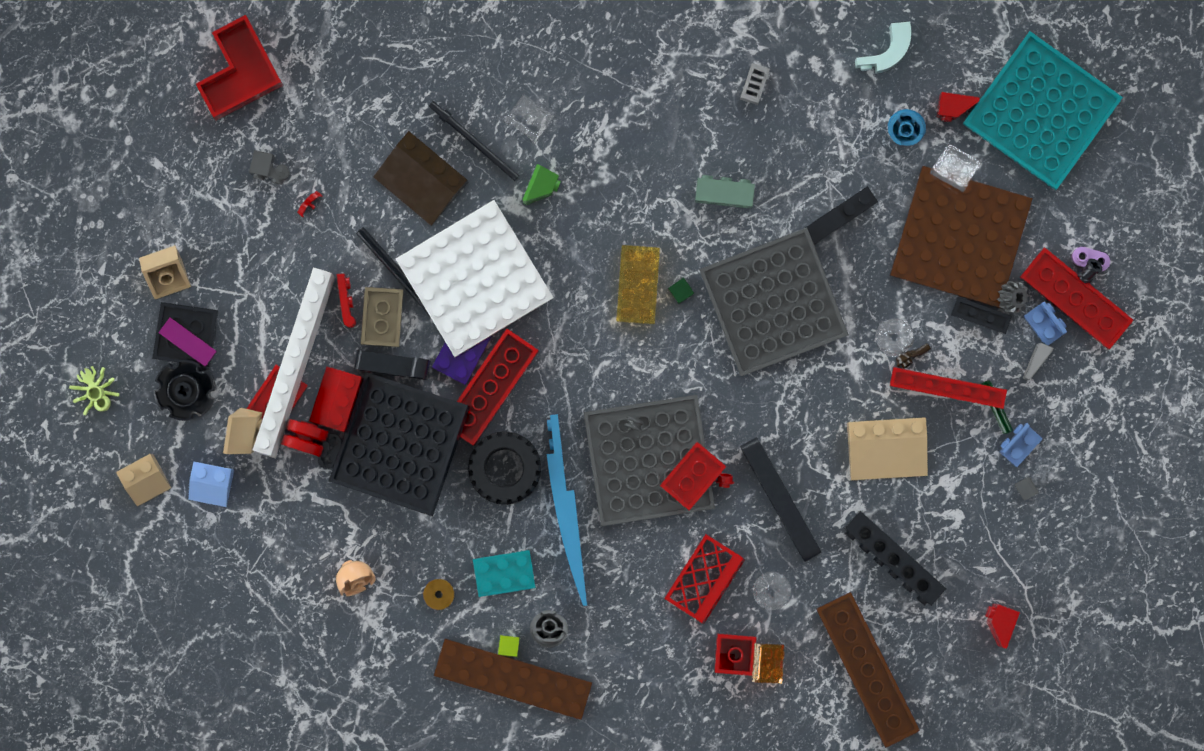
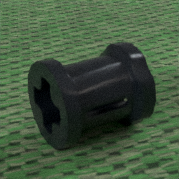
M1091 258L1087 261V265L1077 272V275L1082 282L1090 284L1093 281V277L1102 271V266L1097 260Z

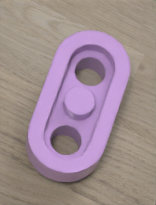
M1086 247L1075 249L1071 256L1073 263L1083 268L1091 258L1097 261L1099 258L1103 259L1102 271L1106 270L1110 265V258L1106 253ZM1080 253L1085 254L1084 260L1079 258Z

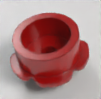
M721 473L715 482L719 483V487L729 488L730 485L734 484L733 475Z

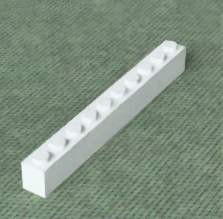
M317 268L312 270L253 447V451L259 454L276 458L335 280V276L330 272Z

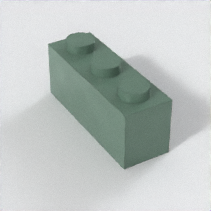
M702 175L701 178L697 179L695 203L752 209L755 184H752L751 180L746 179L734 182L732 178L721 177L720 180L713 179V176Z

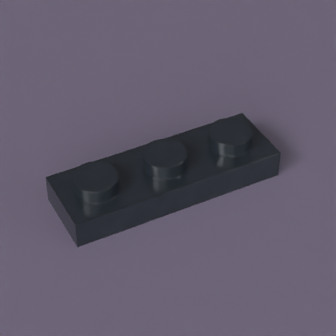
M960 297L956 298L951 316L1002 334H1006L1012 318L1011 315Z

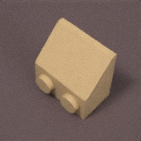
M175 245L139 258L142 273L154 299L191 287L184 264Z
M239 408L228 417L224 454H251L254 452L253 447L263 420L262 412Z
M149 454L116 472L125 490L137 506L171 489L154 454Z

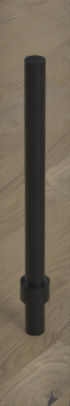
M434 101L430 103L428 107L439 115V119L452 126L514 181L518 179L520 175L457 122L448 110L442 109Z

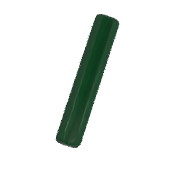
M990 380L981 383V385L993 387ZM990 406L1002 433L1008 434L1012 432L1013 428L1004 409Z

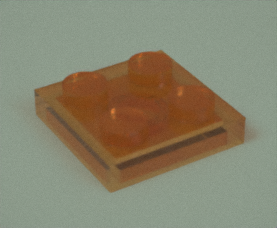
M754 644L752 682L782 683L784 645Z

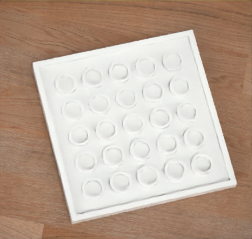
M495 200L396 258V261L454 357L459 356L553 299L552 294Z

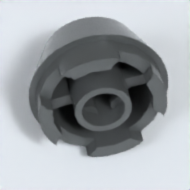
M545 610L536 615L531 621L530 634L541 647L553 648L560 645L566 639L568 625L566 620L557 614L556 611Z

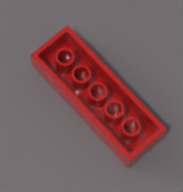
M509 329L505 330L457 400L459 403L470 406L460 437L473 446L476 445L539 353L538 349Z

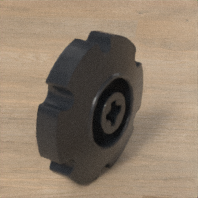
M179 359L177 366L169 363L160 370L155 379V382L159 384V388L154 389L155 401L162 411L168 409L170 411L169 417L173 419L189 421L193 419V414H197L200 417L214 403L215 398L211 396V392L216 390L214 377L209 369L202 371L200 369L201 363L198 361ZM188 387L189 391L182 392L181 389Z

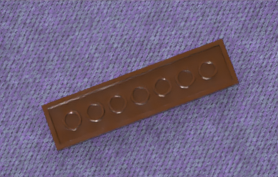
M849 592L816 608L884 747L887 748L919 732L920 729L852 593Z
M444 639L434 676L580 720H582L592 682L449 639Z

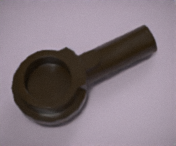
M926 343L916 350L913 349L898 356L895 360L897 367H903V369L909 367L915 357L931 350L929 344Z

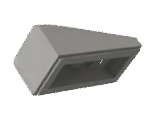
M754 63L751 64L740 100L755 105L759 104L769 68ZM753 70L763 72L764 76L753 73ZM754 77L762 80V82L759 83L750 79ZM752 84L760 88L759 90L748 87V85ZM746 91L757 93V97L746 94Z
M1043 343L1036 344L1024 373V380H1030L1054 348Z

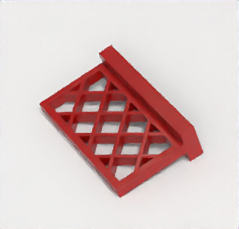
M705 534L664 599L702 624H705L745 559ZM707 540L714 544L715 552L704 553L703 546ZM727 552L732 555L728 563H720L719 553ZM716 554L718 565L707 567L705 556ZM703 557L705 568L694 570L693 561L696 558ZM719 567V578L710 580L708 570ZM706 570L708 581L697 583L695 573ZM692 573L694 584L684 586L682 580L684 575ZM709 584L710 592L708 595L700 597L698 586ZM695 587L697 597L686 599L685 589ZM682 589L684 600L676 602L670 598L674 591ZM698 600L699 609L694 614L689 610L687 602Z

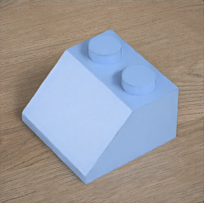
M193 462L188 500L227 507L234 469Z

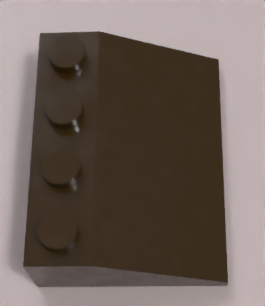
M410 131L400 140L373 176V178L431 226L468 184V180Z

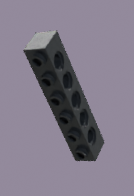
M858 511L844 527L846 530L844 534L852 541L856 539L861 543L859 547L866 554L872 553L875 556L873 560L881 567L885 565L889 569L888 574L895 580L899 578L903 581L902 586L910 593L914 591L918 595L916 599L924 606L926 604L932 606L947 589L861 511ZM863 528H867L870 532V536L867 539H862L860 536V531ZM877 541H881L884 544L882 552H877L874 549ZM892 554L898 556L899 560L896 565L889 563V556ZM906 567H910L913 571L910 578H906L903 575V570ZM920 580H924L927 583V588L924 591H920L917 587Z

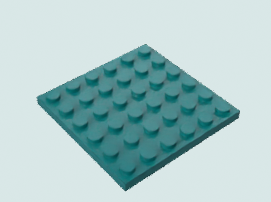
M1029 31L963 122V125L1051 188L1057 190L1123 97Z

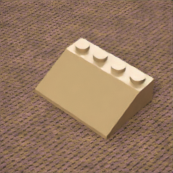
M926 418L847 423L851 480L928 476Z

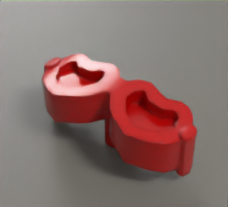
M315 191L301 204L297 213L304 218L303 215L309 206L313 210L316 208L312 202L323 196L318 191Z

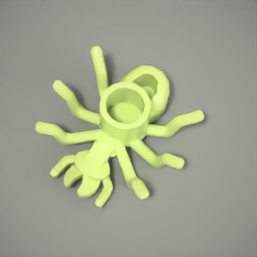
M91 366L93 374L89 369L84 368L86 374L80 371L81 377L79 375L76 376L80 382L88 384V387L69 386V388L87 390L84 396L74 399L73 403L85 400L86 398L90 399V403L85 408L83 415H87L89 409L93 407V403L96 410L107 411L111 401L106 395L118 397L120 394L104 391L103 388L111 385L115 379L112 377L107 383L98 386L104 378L105 368H101L100 377L96 382H94L96 375L94 367Z

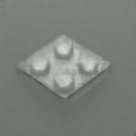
M948 144L933 166L930 174L964 192L982 162Z

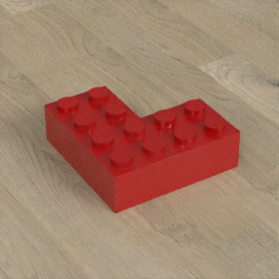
M246 15L212 32L229 67L196 83V86L216 121L284 86Z

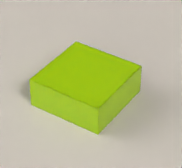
M500 635L498 655L517 657L520 637Z

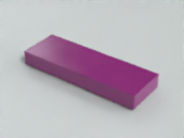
M169 318L159 331V334L205 367L217 352L172 318Z

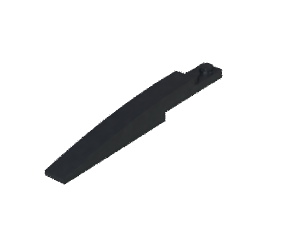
M868 186L807 226L814 245L878 203V200Z

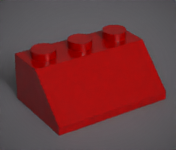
M326 366L309 421L345 432L363 378Z

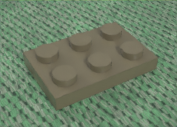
M365 287L361 345L400 347L404 290Z

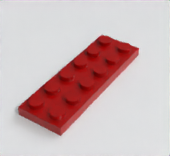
M1045 247L1020 276L1023 281L1108 350L1111 349L1134 321L1092 285L1082 282L1075 271Z

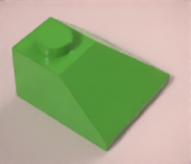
M537 164L522 199L523 204H532L551 196L553 191L557 192L561 183L558 180L559 175Z

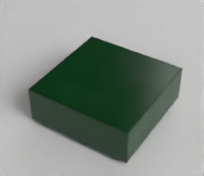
M682 278L668 288L678 304L694 294L685 278Z

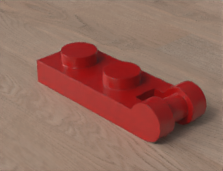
M344 273L336 274L343 323L348 328H353L356 325V320L351 316L350 308H354L352 296L349 297L348 289H351L350 278H346Z

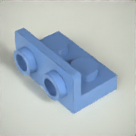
M1042 302L1023 317L1040 340L1049 346L1067 333L1065 329L1067 326L1061 318L1057 319L1054 315L1055 310L1050 303Z
M1020 423L1013 431L1015 435L1011 439H1005L1000 445L1002 449L999 452L1015 467H1018L1042 440L1029 427L1028 423L1024 425Z

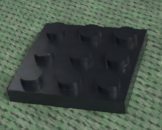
M161 302L152 359L176 363L179 359L195 360L159 334V331L169 318L175 320L213 348L219 311Z

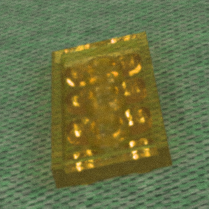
M622 245L616 322L655 324L660 248Z

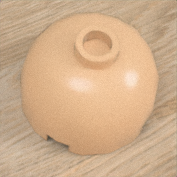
M349 560L344 562L336 575L337 587L342 596L343 593L346 596H352L366 590L363 586L368 583L372 585L376 580L372 569L362 561Z

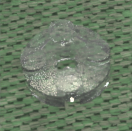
M893 318L880 322L875 333V341L877 347L884 354L893 357L901 356L906 353L905 351L909 347H912L914 333L906 320ZM893 334L900 336L896 338V341H892V338H890Z
M765 572L754 582L752 595L760 607L767 610H777L788 602L791 595V587L783 575L777 572ZM770 585H773V588H777V592L772 597L769 593H766Z

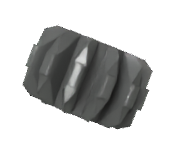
M1009 281L1001 285L1002 290L998 291L1000 297L997 299L1000 302L999 307L1007 313L1015 314L1025 310V304L1029 303L1027 297L1030 296L1026 293L1028 288L1023 286V283L1017 281Z

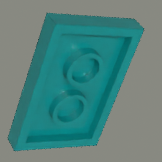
M530 550L473 559L479 597L536 588Z

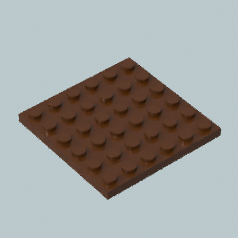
M922 166L890 276L1001 308L999 307L1000 302L997 300L1000 297L998 291L1002 290L1001 285L1009 281L1033 198Z

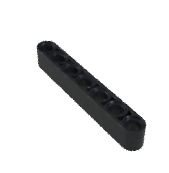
M756 437L741 445L740 448L804 562L822 553L758 438Z

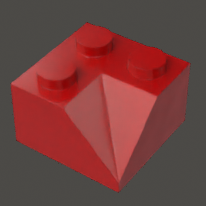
M717 633L715 673L753 676L756 637Z

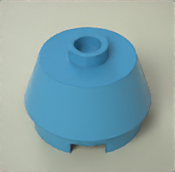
M899 110L891 116L888 122V133L892 140L899 145H914L924 137L926 132V124L923 117L914 110Z

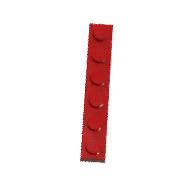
M893 367L890 386L1002 409H1004L1007 394L1006 389Z

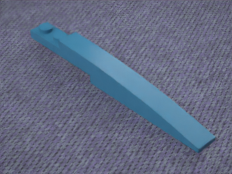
M558 414L550 415V420H547L548 431H552L553 439H549L550 450H554V454H547L553 500L570 569L582 604L587 606L574 490L566 491Z

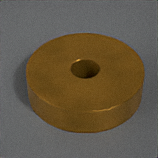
M435 579L426 585L423 597L430 608L442 610L453 602L454 589L448 581ZM437 591L442 592L443 595L441 598H437L435 596V593Z

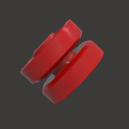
M288 419L286 429L296 433V436L285 434L280 444L321 457L323 447L313 443V440L326 441L329 431L317 428V425L305 421L299 422Z

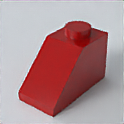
M941 92L939 95L937 117L941 118V121L952 122V120H956L979 102L980 97Z

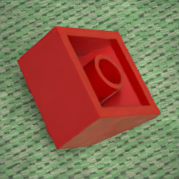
M993 603L992 606L987 608L985 617H987L986 622L997 646L1007 649L1020 612Z

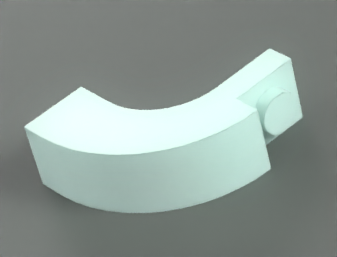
M910 22L891 23L889 27L891 37L889 49L881 55L856 58V68L866 71L871 70L875 66V73L878 74L890 70L897 65L910 45Z

